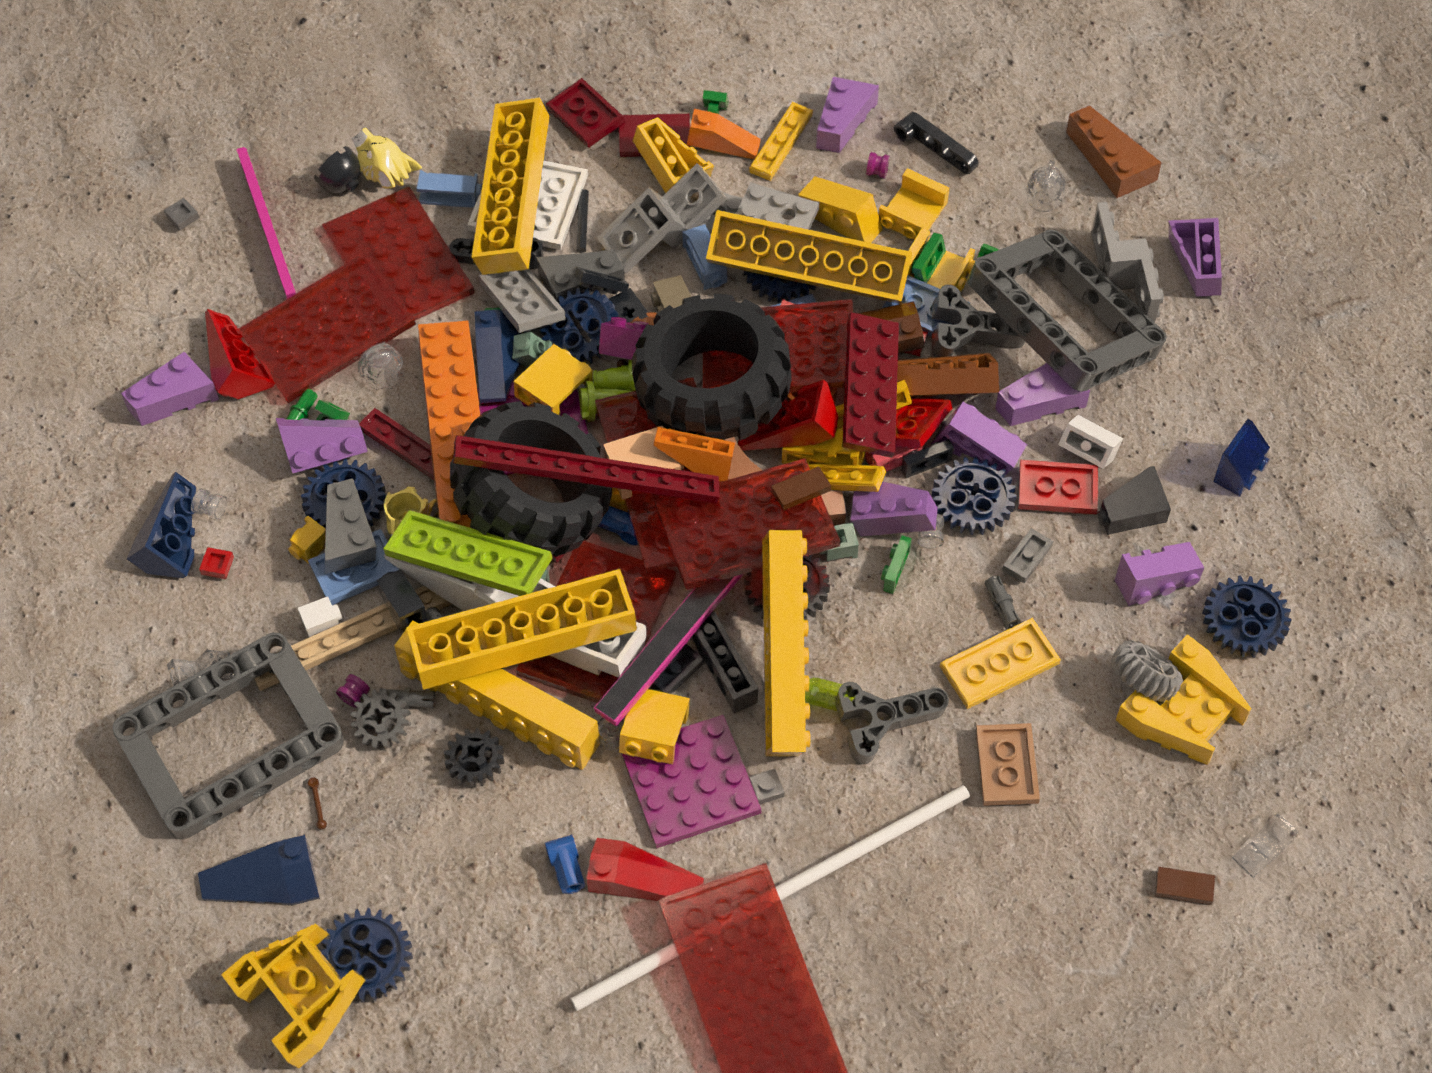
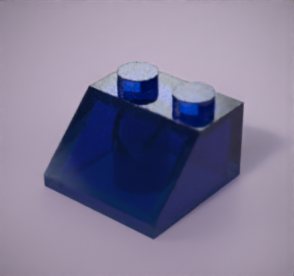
M1247 418L1222 454L1213 480L1214 483L1241 497L1245 489L1251 490L1257 480L1256 473L1258 470L1263 472L1270 461L1267 458L1270 446L1252 420Z

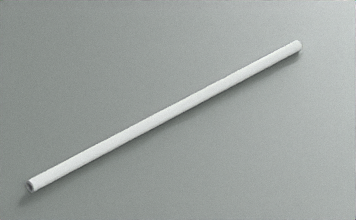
M964 785L956 788L570 998L576 1011L581 1010L970 797L967 788Z

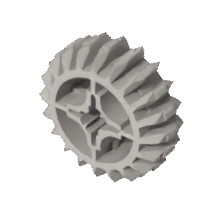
M1124 641L1113 653V657L1110 660L1112 668L1115 670L1116 675L1121 677L1122 681L1126 682L1129 687L1134 688L1137 693L1140 692L1145 697H1151L1156 701H1170L1176 695L1183 682L1181 673L1172 664V661L1165 658L1156 649L1154 650L1148 645H1143L1139 641Z

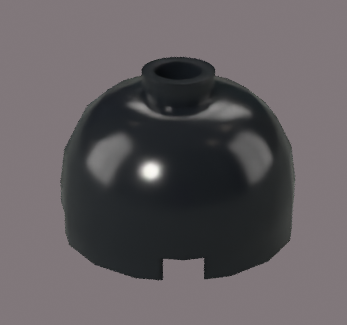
M349 146L343 147L345 152L341 154L338 150L333 153L319 167L318 170L321 172L319 177L314 175V180L330 193H343L346 190L352 192L360 184L358 181L361 175L359 159Z

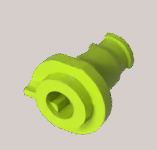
M629 359L628 365H622L621 367L608 368L604 371L593 370L595 389L627 390V388H630L633 395L637 397L632 375V360Z
M586 381L585 388H580L579 390L580 412L582 419H586L587 422H594L595 414L619 412L622 410L632 412L633 397L630 388H627V390L594 389L593 381Z

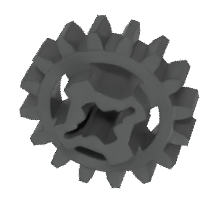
M373 689L372 697L363 694L364 702H355L356 707L359 708L358 712H351V716L356 718V721L351 723V727L359 729L356 731L355 736L357 738L364 737L362 743L367 746L372 742V747L375 749L379 748L380 743L388 749L390 747L389 741L399 744L398 735L406 736L407 733L403 728L404 726H411V722L405 719V717L411 715V711L403 709L407 705L406 701L403 699L398 701L399 695L396 692L390 696L387 689H383L381 695L376 689ZM384 702L393 704L396 709H386ZM380 714H383L386 717L382 718V723L379 724L376 720H379ZM375 728L378 736L369 734L366 729Z

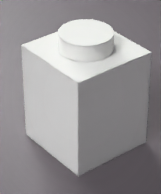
M328 596L298 608L308 637L338 625V620L342 619L337 604L331 605Z

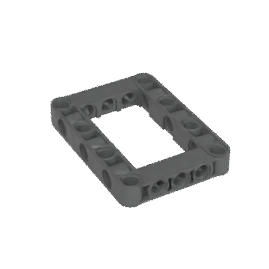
M1046 230L1043 233L988 255L978 257L967 278L968 285L1065 382L1078 391H1088L1099 384L1155 360L1167 339L1166 333L1063 234L1056 230ZM1040 266L1050 268L1077 298L1083 300L1094 311V314L1121 338L1088 353L1014 280L1015 277L1026 272L1029 274L1033 269Z
M276 632L261 637L124 713L115 720L112 728L116 739L170 833L178 839H187L338 753L344 745L342 731L285 636ZM273 647H282L280 652L270 653ZM264 673H275L284 693L289 696L298 716L303 719L308 729L184 799L152 744V736L169 726L173 728L202 712L201 709L218 699L223 700L250 685V681ZM224 674H234L230 680H221ZM178 700L185 701L179 708L172 707ZM127 728H135V731L131 735H123V732ZM328 733L336 735L332 741L325 742L322 740ZM279 761L287 762L283 769L276 770L273 768ZM228 790H237V793L234 797H224L225 793ZM181 817L187 818V822L183 826H174L177 819Z

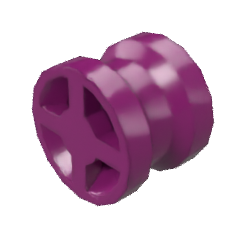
M870 152L866 175L872 176L875 174L885 179L890 155L879 156L876 152Z
M349 674L345 679V685L340 686L336 694L343 702L357 708L355 702L361 703L362 695H367L371 689L361 678Z

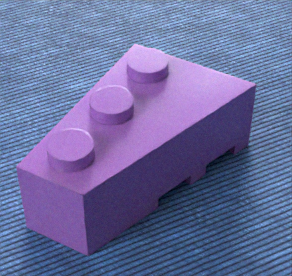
M838 77L832 78L817 129L816 149L840 153L855 134V129L860 123L865 121L866 115L878 104L879 85Z
M1218 218L1168 221L1169 240L1195 295H1221L1222 274Z
M185 352L179 354L121 393L128 411L142 426L173 416L172 412L184 408L190 410L196 408V404L211 400V402L219 400L214 383Z
M1045 363L999 391L995 409L1010 426L1041 419L1043 415L1056 413L1057 415L1064 413V410L1078 407V409L1085 408L1090 390L1083 392L1073 389Z
M962 402L944 421L931 443L950 440L954 447L953 454L959 457L962 453L972 458L977 457L978 463L981 464L985 459H988L987 466L991 467L997 463L996 470L1005 469V475L1014 468L1027 445L1016 434L1008 432L999 426L995 420L987 418L978 412L974 406Z
M276 418L292 473L368 452L358 420L325 419V421Z
M882 481L878 492L854 491L850 521L853 522L860 536L932 531L936 528L938 508L928 491Z
M1190 542L1164 546L1161 549L1162 552L1151 553L1150 549L1143 550L1141 552L1142 555L1131 557L1129 553L1122 554L1115 582L1128 606L1136 603L1144 604L1155 596H1166L1177 588L1183 586L1191 587L1200 581L1204 566Z

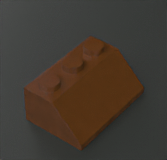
M914 301L858 313L899 323L898 354L925 348L924 335ZM848 316L841 317L846 343Z

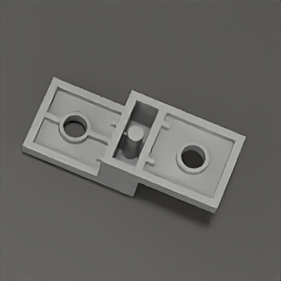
M697 163L665 195L661 196L651 188L644 191L597 239L607 251H615L624 267V272L628 273L661 240L676 248L683 242L682 231L698 227L727 200V197L702 166ZM699 192L698 200L691 203V196ZM633 233L632 241L629 244H625L627 235Z
M750 182L743 198L723 192L727 200L699 226L705 224L711 235L715 220L713 214L720 210L810 230L819 210V203ZM789 214L792 215L794 218L791 220H785L782 218V216Z
M1107 202L1097 203L1091 235L1099 269L1120 290L1134 289L1138 307L1155 322L1156 318L1160 316L1159 306L1164 301V294L1162 288H1158V270L1153 268L1152 264L1153 250L1148 248L1146 238L1119 241L1118 231H1114L1113 211H1109Z

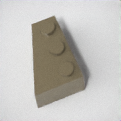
M681 275L653 282L654 292L650 293L653 307H657V313L669 305L676 308L682 305L684 298L691 297Z

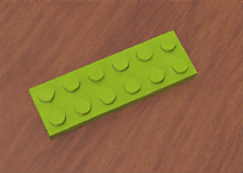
M411 510L407 512L383 549L385 556L518 596L533 592L553 559L551 551L513 540H503V537L489 533L484 535L476 529Z

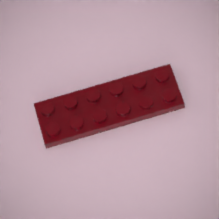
M853 312L847 318L843 448L890 458L895 454L899 323Z

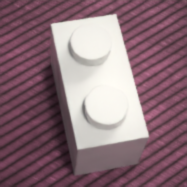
M1077 415L1067 424L1058 445L1104 469L1114 460L1123 438Z

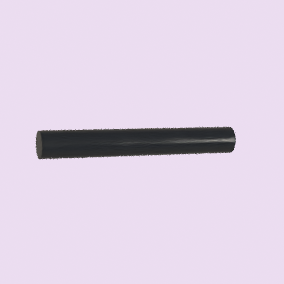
M582 189L579 198L576 251L579 253L586 252L589 191L586 189Z

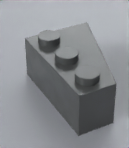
M614 250L536 257L538 275L547 291L558 304L560 303L559 296H562L564 299L567 298V291L576 295L577 288H580L583 294L587 289L581 286V282L574 277L576 267L625 280L624 267ZM595 286V289H590L592 292L598 290L601 295L607 293L603 291V287Z
M353 478L327 485L325 574L376 561L377 546Z

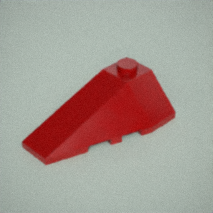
M207 309L205 318L210 373L217 393L224 397L230 396L241 399L272 388L275 382L268 366L264 362L259 363L254 357L257 352L253 347H248L241 340L244 335L231 318L225 314Z
M821 380L804 386L797 391V397L789 402L785 399L784 402H781L782 407L767 425L762 422L759 423L757 432L741 441L738 440V446L742 451L815 445L833 439L839 416L828 383L825 380Z
M604 838L596 839L591 852L586 878L588 892L699 907L704 885L703 877L626 841Z

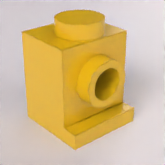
M307 516L304 519L306 524L293 533L290 539L291 546L288 548V551L296 559L302 558L309 564V559L318 556L325 549L326 529Z

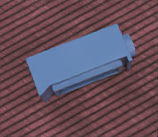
M420 170L417 184V192H420L419 204L474 208L478 196L481 195L482 184L478 182L477 174L469 176L425 173Z
M706 225L682 231L683 247L686 249L701 282L704 284V290L717 288L727 283V267L708 263L706 260L711 238Z

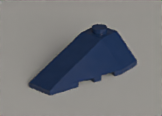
M500 309L475 311L480 403L506 401L514 382L515 372L521 365L513 359L514 336L527 333V331L519 333Z
M177 472L172 474L137 534L127 556L128 561L147 574L185 578L194 559V549L191 548L192 537L195 536V528L192 527V515L195 514L196 508L195 485Z
M305 835L274 842L198 873L203 901L235 903L238 901H253L256 904L272 902L293 906L320 899L311 850Z

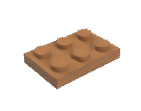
M1031 723L976 725L975 731L983 806L1039 804L1040 794Z

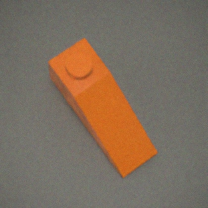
M694 109L687 145L749 159L756 158L760 138L719 114Z
M661 427L657 428L653 446L692 472L719 476V481L728 482L735 442Z

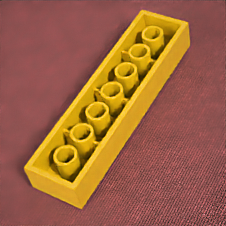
M540 98L498 103L494 107L472 251V259L482 275L529 269L549 123V114Z
M720 210L716 211L706 255L708 263L897 304L902 302L912 258V252Z
M769 530L762 539L765 756H800L806 752V747H810V731H805V721L810 718V705L805 703V692H809V675L804 674V666L809 662V650L804 648V637L808 636V620H804L803 617L804 609L808 607V595L803 593V582H807V566L803 565L802 560L803 555L807 553V540L802 538V531Z
M620 569L406 627L423 690L637 631L635 612Z
M412 621L409 626L416 625L418 623ZM406 629L394 645L400 671L409 679L413 680L416 678L421 681ZM501 668L428 688L431 691H439L445 694L446 698L454 704L461 703L465 705L470 712L478 717L485 716L496 727L503 730L506 728L514 732V735L521 741L534 743L543 753L547 755L554 754L571 768L575 766L583 770L600 745L597 720Z

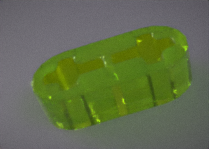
M810 678L809 692H805V701L811 705L837 711L835 698L842 684L821 678ZM814 687L819 688V692H817L816 696L811 695V690H813Z

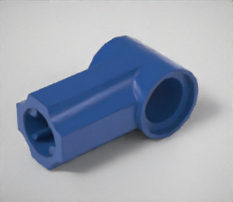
M609 505V509L598 527L616 533L626 543L637 546L649 528L651 520L639 511L628 513Z
M573 835L545 842L551 866L555 868L562 894L579 892L585 887V882L578 863L579 856Z

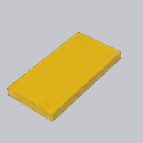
M1031 618L940 662V668L965 707L969 709L1059 665L1061 659L1034 619Z

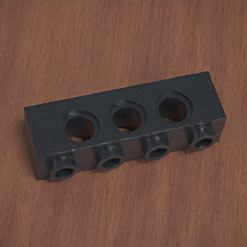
M713 610L691 638L704 658V662L732 712L735 714L758 703V687Z

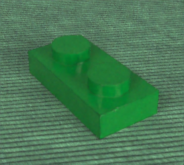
M933 233L929 241L925 242L923 251L918 259H915L913 262L912 272L916 279L928 283L944 256L946 248L942 234Z
M902 535L899 543L893 544L889 555L892 561L890 566H884L881 580L884 581V592L894 593L910 553L912 538Z

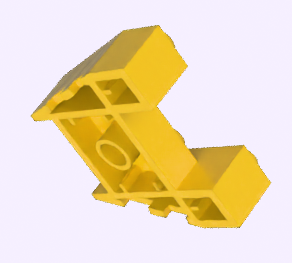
M1187 634L1171 651L1168 658L1178 668L1184 680L1176 695L1170 701L1166 700L1160 706L1150 697H1145L1142 693H1137L1135 690L1120 706L1116 721L1140 739L1145 741L1150 739L1160 743L1163 748L1171 750V748L1187 754L1188 758L1208 765L1215 751V747L1209 744L1208 741L1230 717L1244 725L1251 707L1210 651Z
M316 923L297 931L295 935L289 938L272 942L264 949L243 955L221 974L235 994L248 1003L253 1001L265 989L270 988L294 1020L271 1041L286 1061L297 1068H301L323 1048L365 981L354 970H351L343 978L338 975L316 947L317 944L329 935L326 930Z

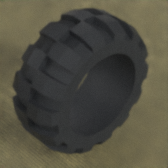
M714 293V298L701 299L700 295L684 298L682 305L673 308L671 305L667 306L656 314L653 320L654 326L646 325L635 345L636 351L632 356V375L639 404L646 411L647 417L657 427L663 426L666 429L721 440L737 436L741 441L755 434L759 423L762 422L767 425L781 409V402H784L788 396L792 380L789 345L785 342V334L780 326L769 314L765 316V311L760 306L747 299H744L742 303L736 302L732 295ZM709 351L736 353L753 363L752 367L736 381L715 388L690 387L671 377L674 370L685 360Z
M521 401L505 403L485 411L472 422L469 429L463 435L465 437L601 458L600 444L591 433L586 435L578 428V421L566 413L562 416L551 412V406L535 402L527 407H524ZM453 459L450 462V486L452 489H455L453 492L454 502L460 514L468 515L471 519L470 528L476 529L484 535L489 533L503 537V540H513L551 551V554H554L555 557L579 548L583 541L589 539L609 509L612 487L550 478L560 491L564 502L551 503L536 499L523 492L512 483L504 471L453 463Z

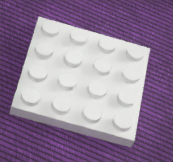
M543 161L533 237L538 238V241L544 247L562 249L579 202L581 191L588 177L587 169ZM481 195L478 196L467 225L468 231L471 232L476 231Z

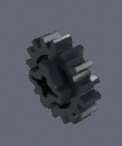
M478 727L475 733H470L468 728L465 729L464 736L456 733V742L448 741L447 744L450 750L444 751L445 759H447L444 762L446 769H450V777H457L458 784L460 785L467 780L469 787H473L476 781L479 782L480 786H484V779L486 778L491 782L494 781L493 772L500 774V765L505 763L504 756L502 755L504 754L503 745H499V738L496 736L491 739L489 730L481 734ZM461 750L462 754L458 757V761L456 762L457 755ZM493 753L492 760H491V762L488 764V763H487V760H488L489 758H491V755H490V754Z

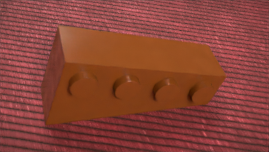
M1090 105L1069 114L1066 133L1116 198L1158 180L1162 162Z
M990 353L898 360L897 382L905 380L911 398L913 395L932 397L938 394L999 393L998 362Z

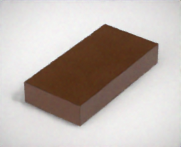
M818 466L772 485L771 490L782 509L786 510L830 492L831 484Z
M1158 866L1155 887L1156 897L1207 905L1213 904L1215 875Z

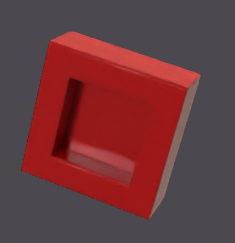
M207 547L199 568L201 575L227 579L234 559L233 552Z

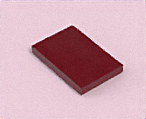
M583 78L545 104L547 110L588 148L625 123L624 116Z
M690 113L623 115L625 123L619 126L620 157H642L633 142L637 126L657 117L680 136V140L687 145L690 130Z

